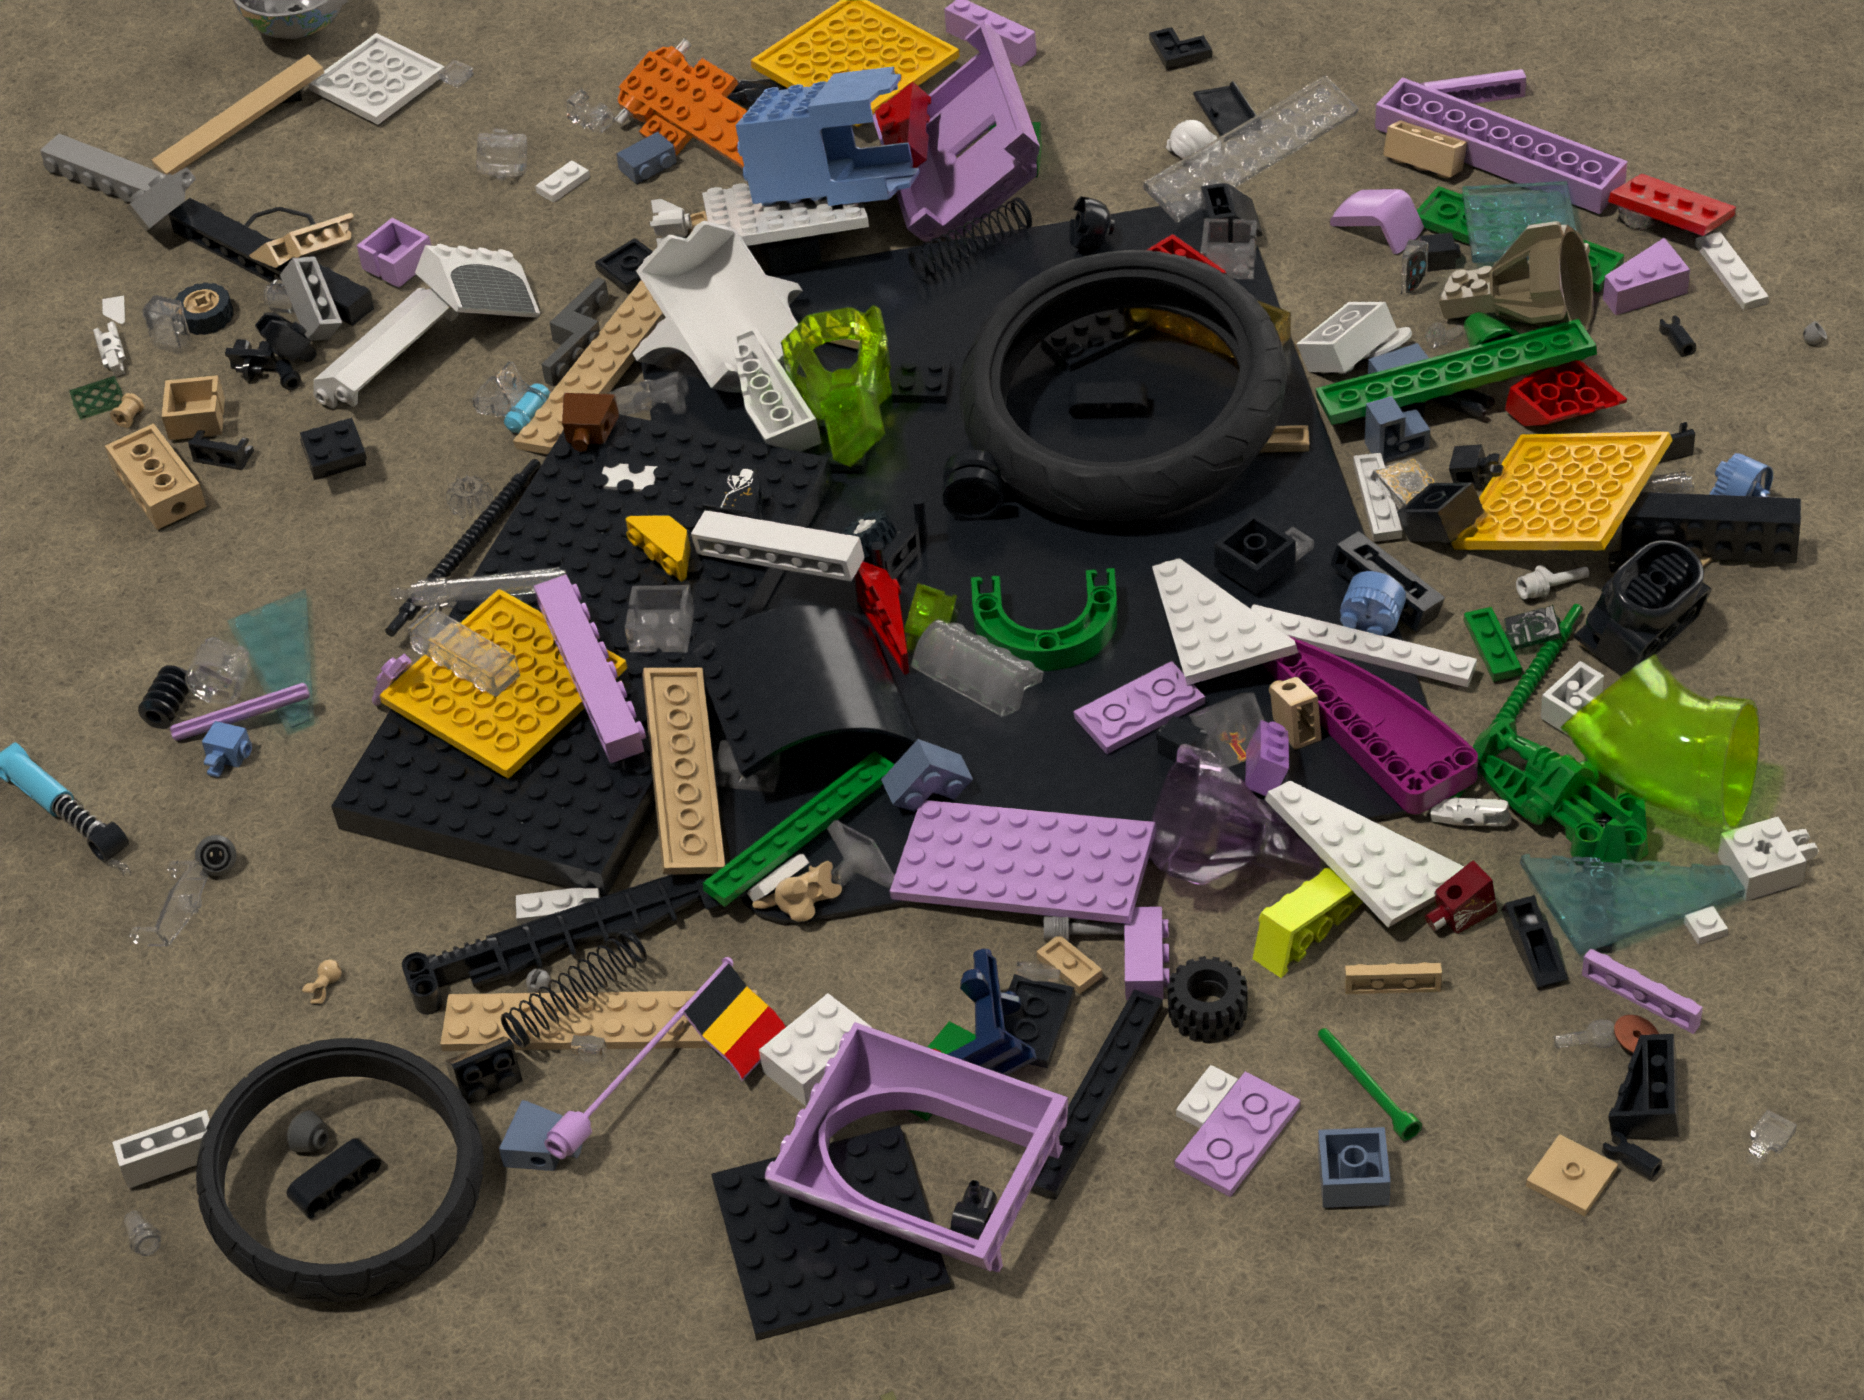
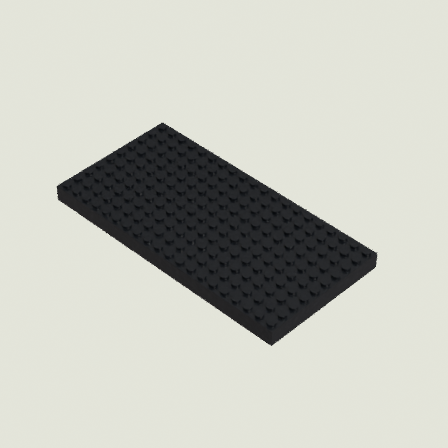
M619 414L606 442L603 444H589L586 451L575 450L571 445L572 443L566 441L563 430L426 653L498 589L541 612L534 585L567 575L571 585L577 584L582 598L579 603H585L591 618L588 622H594L600 637L597 639L598 643L603 641L607 650L625 659L628 668L616 679V682L622 681L627 694V698L624 699L626 702H632L636 713L634 721L635 723L640 721L646 735V738L641 739L644 752L610 764L588 713L584 708L508 779L391 709L331 805L338 829L570 888H598L600 895L607 896L656 807L642 676L643 669L700 668L693 649L728 626L761 613L784 572V569L697 554L691 533L703 514V501L722 475L739 476L741 470L749 469L756 474V479L761 482L763 504L760 520L807 528L833 482L828 457ZM619 464H629V471L633 474H638L644 471L645 466H654L656 468L653 474L656 481L654 485L645 486L642 492L633 491L634 485L629 479L619 481L617 483V490L604 489L603 486L608 483V477L602 474L604 466L614 468ZM671 516L687 530L691 552L687 576L684 581L681 582L673 574H667L660 563L649 559L642 548L638 545L634 546L629 541L626 535L628 529L625 519L627 517ZM704 680L708 711L713 701Z

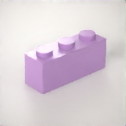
M1135 907L1130 924H1124L1126 1000L1129 999L1134 989L1164 999L1163 987H1168V983H1170L1169 968H1163V962H1169V944H1163V938H1169L1168 919H1162V907Z

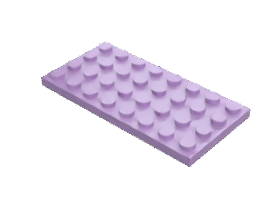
M925 800L917 809L889 891L890 896L893 900L1130 924L1156 834L1155 822Z

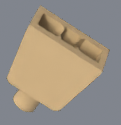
M1298 677L1273 682L1269 687L1272 715L1274 721L1288 731L1289 743L1293 749L1296 750L1320 741L1321 729L1318 696Z

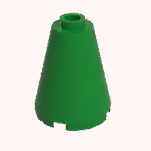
M1482 312L1470 315L1464 324L1469 348L1519 335L1516 330Z

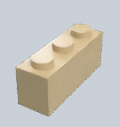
M1399 120L1387 128L1383 155L1392 158V161L1396 163H1408L1414 165V168L1418 170H1429L1437 173L1439 177L1451 178L1463 170L1467 142Z

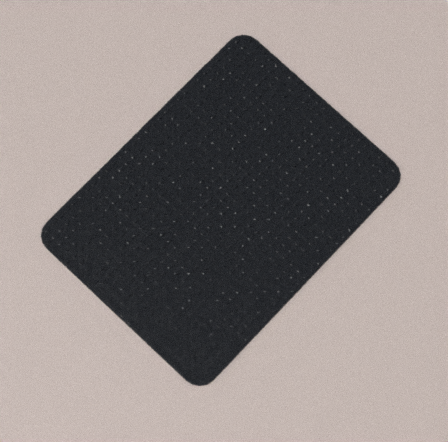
M1185 201L1111 214V219L1115 223L1112 235H1108L1102 245L1094 249L1074 248V245L1070 244V221L1035 226L1028 229L1023 228L1020 229L1018 234L1012 230L1010 238L1004 235L1002 242L995 238V245L991 246L987 243L986 250L978 246V254L970 251V258L967 259L962 255L960 263L953 259L952 267L945 263L944 271L936 267V275L930 274L926 280L919 279L909 264V250L915 247L822 262L821 266L772 275V277L798 283L803 290L789 305V308L812 345L785 372L816 418V422L869 424L871 430L864 471L831 470L833 482L807 528L842 534L846 527H850L849 524L852 521H857V517H863L867 512L871 514L873 510L877 509L879 511L882 509L893 523L897 534L908 523L915 525L913 499L920 496L924 498L928 542L920 544L917 551L891 578L896 579L901 588L899 601L908 655V674H903L858 604L854 578L852 581L784 570L762 612L790 606H822L849 613L871 627L918 738L960 754L973 778L955 800L934 792L926 800L1155 822L1156 834L1148 861L1297 834L1265 800L1266 796L1241 787L1238 800L1230 798L1232 789H1230L1228 797H1225L1219 793L1224 781L1195 772L1159 755L1158 741L1156 740L1159 728L1106 754L1074 718L1075 710L1171 661L1183 673L1152 566L1162 564L1163 562L1180 558L1250 609L1254 604L1343 626L1340 621V609L1351 581L1331 567L1330 563L1337 544L1358 531L1363 535L1364 533L1255 238L1211 243L1201 211V201ZM1005 231L1007 235H1010V231ZM1001 232L995 233L999 239H1002ZM987 234V239L990 243H993L992 235ZM1173 234L1224 269L1227 276L1247 289L1269 315L1279 334L1287 369L1284 401L1276 426L1308 425L1309 451L1259 452L1252 463L1238 477L1208 498L1181 510L1142 520L1089 521L1070 518L1032 504L1017 496L1005 486H1003L1004 503L1000 511L992 517L983 520L968 521L957 518L948 512L943 505V469L947 460L958 452L974 450L964 429L960 409V381L964 359L978 329L994 308L1010 293L1031 278L1056 265L1080 257L1114 251L1147 250ZM982 235L976 236L979 244L984 248L985 243ZM972 237L967 238L970 247L976 252L974 240ZM958 239L962 252L968 256L966 245L962 239ZM949 241L953 255L957 260H960L957 248L952 241ZM933 243L932 245L939 251L938 243ZM940 243L944 258L951 264V258L947 250ZM925 245L923 249L930 254V245ZM932 247L934 259L938 266L942 269V261L937 252ZM923 251L929 269L931 270V272L934 273L933 264L927 256V254ZM915 254L917 267L925 277L924 266L920 258ZM770 271L764 272L766 275L771 276ZM1145 308L1159 322V330L1071 372L1039 342L1028 353L1015 372L1009 386L1006 408L1015 423L1026 435L1040 445L1061 455L1092 462L1110 463L1139 460L1172 450L1186 443L1207 428L1228 404L1239 378L1240 367L1227 345L1205 326L1179 314ZM825 314L872 325L874 326L875 334L863 351L816 339L815 329ZM683 351L670 353L654 365L641 362L651 421L769 445L766 444L747 414L742 392H726L712 389L694 361ZM897 358L951 359V373L946 404L892 402ZM1084 382H1141L1148 388V412L1141 418L1076 419L1069 414V388L1073 384ZM811 447L801 452L810 454ZM1252 513L1296 540V564L1257 595L1215 568L1214 543ZM872 553L869 557L864 558L863 562L873 565ZM1358 566L1350 568L1356 575L1358 574ZM1106 569H1115L1117 593L1116 629L1108 644L1089 660L1061 670L1031 671L1003 663L992 656L980 643L974 627L971 577L982 578L983 584H980V592L984 594L993 592L992 576H1000L1002 608L1005 614L1020 626L1034 630H1051L1068 625L1076 620L1084 611L1087 605L1086 570L1097 571V577H1094L1095 587L1107 585ZM1396 625L1394 631L1384 635L1403 641L1398 625ZM1336 655L1379 677L1429 710L1416 674ZM1261 664L1193 683L1205 696V704L1178 718L1208 732L1199 763L1246 776V758L1240 760L1222 735L1228 732L1231 735L1239 733L1242 738L1236 740V742L1246 754V749L1260 721L1263 720L1267 723L1275 722L1272 715L1269 687L1276 680ZM713 702L707 711L713 764L731 861L874 751L894 765L896 764L882 734L845 732L821 736L794 745L770 758V764L746 779L739 772ZM1321 725L1320 741L1296 750L1289 743V758H1291V762L1284 783L1292 781L1371 821L1408 814ZM881 785L756 882L759 883L781 865L799 854H804L809 863L791 877H799L809 872V866L817 867L825 861L831 862L833 865L831 882L841 885L842 891L837 897L815 902L813 904L815 914L811 919L802 922L794 921L778 905L765 909L754 908L752 905L753 901L748 895L741 897L743 904L759 917L789 924L805 923L916 903L893 900L889 891L917 810L912 812L893 805L884 785ZM775 889L768 893L766 896L775 893Z

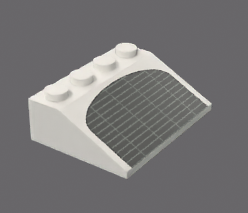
M437 244V246L425 245L415 273L456 312L539 317L540 311L523 268L509 251L503 249L490 251L481 247L476 250L465 246L453 248L443 244Z

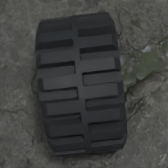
M1206 956L1199 957L1198 961L1190 959L1186 961V966L1179 965L1176 968V973H1172L1170 983H1168V1013L1174 1028L1178 1027L1180 1034L1185 1036L1188 1033L1191 1040L1196 1041L1197 1038H1203V1042L1210 1043L1211 1038H1215L1216 1042L1222 1041L1224 1035L1230 1038L1235 1035V1029L1240 1030L1243 1027V1021H1246L1248 1010V986L1245 976H1241V970L1238 967L1232 968V962L1228 960L1221 962L1219 957L1206 959ZM1201 996H1215L1217 998H1220L1219 1000L1213 1002H1202L1196 1000V998Z

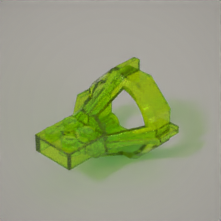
M875 305L865 313L852 307L809 314L781 341L786 374L814 417L825 421L833 459L849 467L885 435L879 405L892 393L888 375L891 369L888 339L880 308ZM851 339L860 341L858 361L849 370L837 369L833 373L825 370L813 351L814 348L835 340ZM799 364L808 378L797 373Z

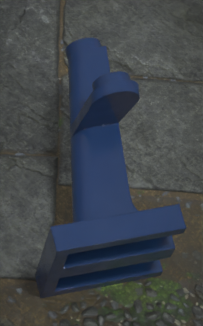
M979 949L973 953L974 969L965 971L960 980V989L975 1003V1040L947 1055L1007 1076L1037 1060L1034 1048L1005 1031L1003 1015L1017 1012L1021 1007V998L1012 991L1000 992L996 958L992 956L991 950Z

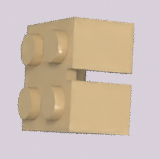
M218 375L165 381L162 420L169 440L193 438L198 430L206 431L203 437L222 435L225 397Z

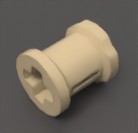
M132 393L124 394L119 407L114 408L110 412L111 419L118 426L129 428L133 424L134 416L137 413H141L144 409L142 400Z

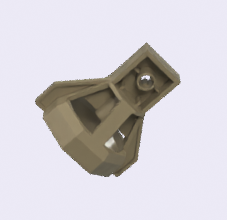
M1558 221L1528 225L1500 259L1494 262L1493 267L1483 266L1469 271L1461 269L1450 274L1439 299L1444 319L1470 316L1477 312L1485 314L1495 312L1503 320L1523 322L1542 328L1579 319L1587 331L1594 314L1593 275L1588 258L1590 252L1589 244L1584 243L1582 235L1572 227L1561 225Z

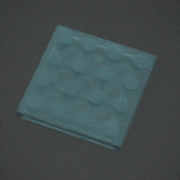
M1567 181L1462 187V199L1472 263H1487L1499 260L1528 225L1558 221L1561 225H1569L1576 230Z

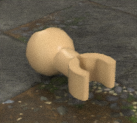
M328 959L320 963L317 970L319 977L314 983H307L303 987V993L314 992V996L310 1001L311 1004H322L326 998V986L336 982L341 977V967H339L335 960Z

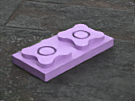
M1171 661L1075 710L1074 718L1102 750L1108 754L1168 723L1173 716L1180 717L1205 704V696L1194 684L1187 685L1184 674Z
M1244 1072L1176 1158L1175 1168L1231 1197L1299 1109L1300 1099Z

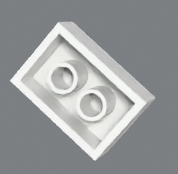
M1348 302L1296 345L1308 372H1321L1322 374L1339 372V374H1345L1353 370L1354 365L1358 361L1370 356L1374 348L1386 343L1389 340V336L1397 331V328L1386 302Z
M827 993L759 1049L762 1071L803 1105L807 1106L810 1101L812 1088L816 1083L821 1082L825 1075L824 1072L828 1060L834 1058L839 1050L843 1034L845 1032L849 1033L854 1022L868 1027L871 1026Z

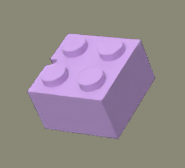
M391 218L357 245L363 270L377 277L382 276L383 280L399 288L416 275L415 271L425 245L431 246L428 235Z

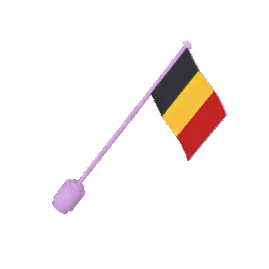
M729 957L723 958V964L584 1113L568 1111L547 1133V1139L544 1142L547 1150L559 1159L571 1156L592 1133L589 1116L683 1015L686 1016L701 1038L730 1063L741 1081L761 1061L759 1049L786 1028L783 1021L770 1006L746 986L732 968L733 960Z

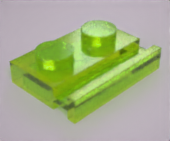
M918 583L904 632L929 640L936 638L940 640L939 643L944 644L957 595L953 594L951 597L945 595V591Z

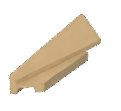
M351 212L290 232L282 238L265 243L249 256L276 268L293 257H306L342 245L351 239V232L348 228L349 222L353 219V214Z

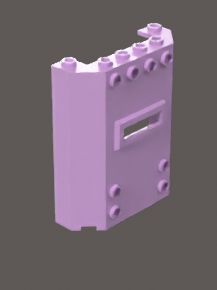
M984 21L965 36V40L975 47L979 53L929 94L931 104L927 107V114L930 116V122L926 124V133L929 135L927 160L917 167L920 170V174L911 187L896 192L907 229L924 242L931 241V239L937 238L941 234L947 235L949 230H956L957 226H964L967 221L972 222L976 217L981 218V215L984 213L989 214L990 210L997 209L998 206L1002 205L1037 176L1036 163L1040 145L1001 37ZM874 114V124L882 146L884 145V142L880 132L876 114ZM994 124H996V126L991 131H989L985 136H983L979 141H977L961 156L956 158L958 154H960L964 149H966L970 144H972L976 139H978L982 134H984L988 129H990ZM980 220L974 221V224L976 225L980 223ZM972 224L966 225V228L969 231L971 230ZM959 228L957 232L964 236L963 228ZM955 232L949 234L953 240L955 239Z

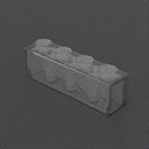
M434 607L427 610L408 627L411 638L410 644L417 653L427 655L437 665L447 667L459 678H465L472 682L482 692L487 691L497 697L520 676L515 655Z

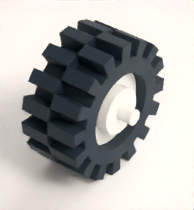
M876 509L871 514L867 512L863 517H857V521H852L849 524L850 527H846L844 533H842L860 537L866 558L872 553L871 546L874 542H881L884 549L886 543L893 541L892 538L896 536L897 530L886 512L882 509L879 511Z

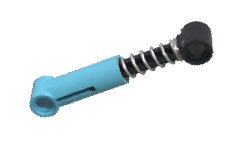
M14 742L0 752V778L5 782L11 781L52 816L61 817L70 827L75 828L84 838H87L89 848L102 862H107L129 845L127 836L116 823L111 821L106 824L100 820L97 821L96 816H90V812L88 810L84 811V807L78 805V802L74 800L73 794L34 763L19 744Z

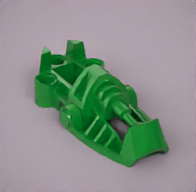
M1504 718L1479 734L1473 744V748L1478 754V770L1489 785L1513 809L1531 823L1540 825L1552 817L1564 826L1566 839L1571 842L1570 853L1575 860L1583 863L1590 862L1617 870H1628L1648 855L1644 798L1632 792H1623L1617 796L1615 801L1596 786L1599 782V774L1591 763L1587 761L1579 763L1571 754L1562 756L1547 746H1541L1517 735L1516 720L1513 718ZM1510 747L1522 759L1528 761L1526 769L1523 772L1495 756ZM1608 814L1612 817V820L1605 825V828L1596 823L1597 818H1602Z

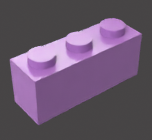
M1261 720L1246 749L1245 788L1266 796L1268 791L1281 785L1289 769V734L1282 725L1276 722L1267 723Z

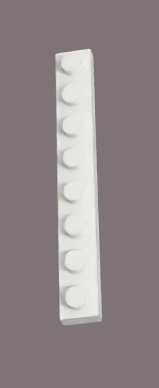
M1253 604L1251 610L1286 635L1335 655L1464 687L1469 686L1476 669V658Z

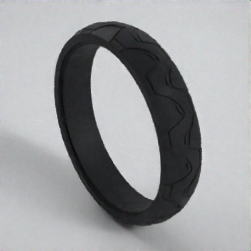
M335 1038L319 1040L286 1050L268 1059L247 1074V1077L242 1078L225 1096L208 1122L207 1131L202 1137L196 1170L198 1203L204 1223L214 1242L226 1258L238 1267L239 1271L254 1282L285 1296L317 1302H345L377 1296L404 1285L405 1282L415 1279L430 1269L456 1243L459 1234H462L479 1197L483 1174H481L484 1164L483 1145L477 1122L468 1103L461 1095L460 1090L440 1069L424 1058L388 1043L359 1038ZM365 1077L393 1083L422 1098L440 1115L449 1128L457 1147L456 1166L449 1190L434 1215L423 1227L399 1245L378 1255L354 1262L338 1264L304 1262L288 1258L264 1247L243 1230L231 1214L225 1202L224 1186L226 1170L234 1146L249 1123L264 1108L279 1097L298 1087L324 1079Z

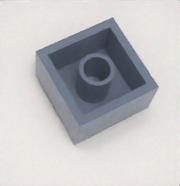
M1385 1127L1318 1130V1161L1323 1208L1389 1205L1390 1173Z

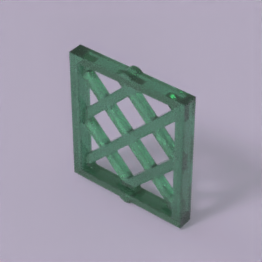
M115 376L69 390L73 407L76 408L80 420L118 408L122 403V390ZM111 384H115L116 386L115 390L108 388ZM94 389L100 391L97 396L91 394ZM105 392L111 393L109 398H104L102 395ZM76 395L82 396L80 401H76L74 397ZM116 395H119L120 398H121L120 401H116V400H112V399H113ZM87 398L94 399L91 404L84 403ZM98 401L105 402L101 407L95 406ZM80 406L87 408L83 413L79 410Z

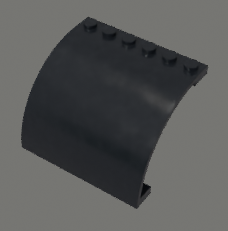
M790 606L772 609L747 617L728 626L693 649L698 665L703 670V678L739 772L746 779L770 764V758L807 740L825 735L845 732L882 734L896 763L919 739L871 627L859 618L844 611L822 606Z

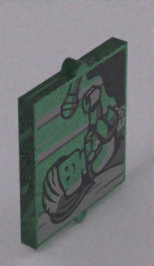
M1554 605L1504 618L1507 630L1504 633L1507 639H1509L1513 651L1562 638L1559 628L1561 621L1559 617H1556Z

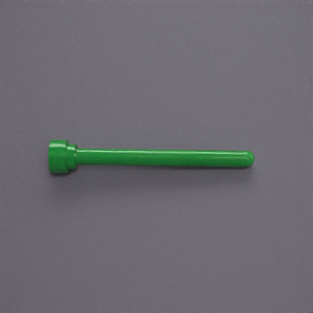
M1327 1028L1320 1029L1318 1031L1319 1039L1392 1119L1393 1131L1400 1139L1407 1141L1418 1135L1422 1129L1420 1120L1413 1113L1402 1111Z

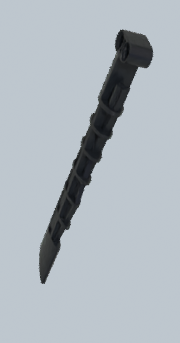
M670 874L560 912H555L528 923H522L519 926L495 934L486 935V940L480 941V939H475V943L471 945L466 942L463 948L459 949L457 946H454L453 951L447 952L443 950L442 955L439 956L435 954L427 956L421 952L410 953L403 959L402 969L415 1008L419 1013L425 1015L437 1012L443 1004L439 987L470 977L473 987L500 978L507 981L511 979L510 976L536 963L538 969L543 968L541 959L562 948L568 947L571 956H577L573 944L578 942L603 939L606 945L607 939L616 936L617 932H620L623 928H627L633 933L644 932L647 928L669 916L672 921L677 920L676 912L700 899L705 909L721 905L703 891V882L713 874ZM749 889L743 892L736 899L747 896Z

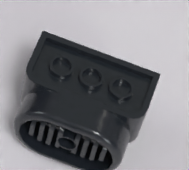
M1660 540L1645 545L1620 566L1613 578L1605 583L1599 600L1587 615L1586 624L1575 633L1574 638L1628 681L1700 616L1712 591L1703 582L1704 569L1700 559L1688 547L1677 542Z

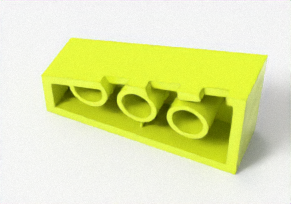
M1330 867L1324 868L1319 875L1310 881H1305L1297 890L1291 894L1284 895L1279 902L1271 907H1266L1261 912L1258 919L1260 924L1252 959L1282 978L1288 972L1287 965L1293 959L1297 962L1307 955L1305 950L1311 942L1315 940L1320 943L1327 936L1333 924L1338 926L1363 901Z

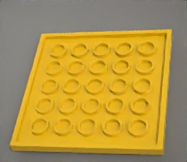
M840 0L751 59V68L788 88L797 84H801L803 87H810L817 82H828L835 73L894 66L895 74H901V80L897 84L898 90L879 95L870 103L874 115L875 111L883 103L890 100L912 81L919 86L958 59L960 55L958 48L868 0ZM853 124V125H855L856 127H859V126H861L862 124Z
M1620 432L1520 435L1501 464L1504 466L1502 475L1498 477L1493 476L1479 497L1484 513L1475 520L1476 522L1472 526L1465 528L1458 534V538L1451 542L1454 550H1605L1673 441L1670 433Z
M501 589L493 593L379 695L381 703L508 779L585 708L542 612ZM607 650L609 658L606 661L613 662L619 677L628 668L625 659Z

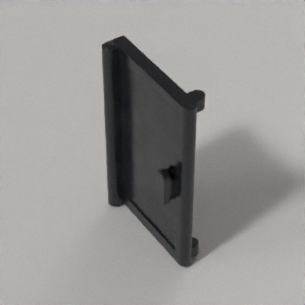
M1234 81L1230 83V86L1193 92L1196 101L1211 121L1223 142H1226L1231 137L1263 131L1264 125Z

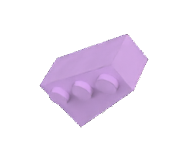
M1663 238L1605 275L1603 300L1612 312L1618 315L1686 294L1688 292L1690 269L1667 240Z

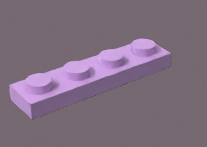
M1591 948L1584 956L1582 976L1692 1034L1700 1026L1703 1007L1696 1004L1692 999L1685 998L1669 990L1665 985L1656 983L1641 975L1638 971L1627 968L1612 960L1608 955L1601 954Z

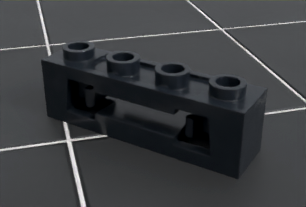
M1358 531L1336 546L1330 566L1351 581L1356 575L1350 568L1358 566V574L1366 571L1383 573L1395 579L1403 587L1406 593V602L1403 609L1411 607L1413 613L1410 616L1402 610L1399 619L1415 632L1438 617L1445 597Z

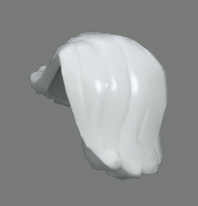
M1197 120L1181 122L1172 130L1170 139L1167 140L1166 149L1168 151H1174L1180 158L1199 167H1205L1216 162V158L1221 153L1219 151L1221 145L1218 143L1217 136L1209 132L1206 126Z

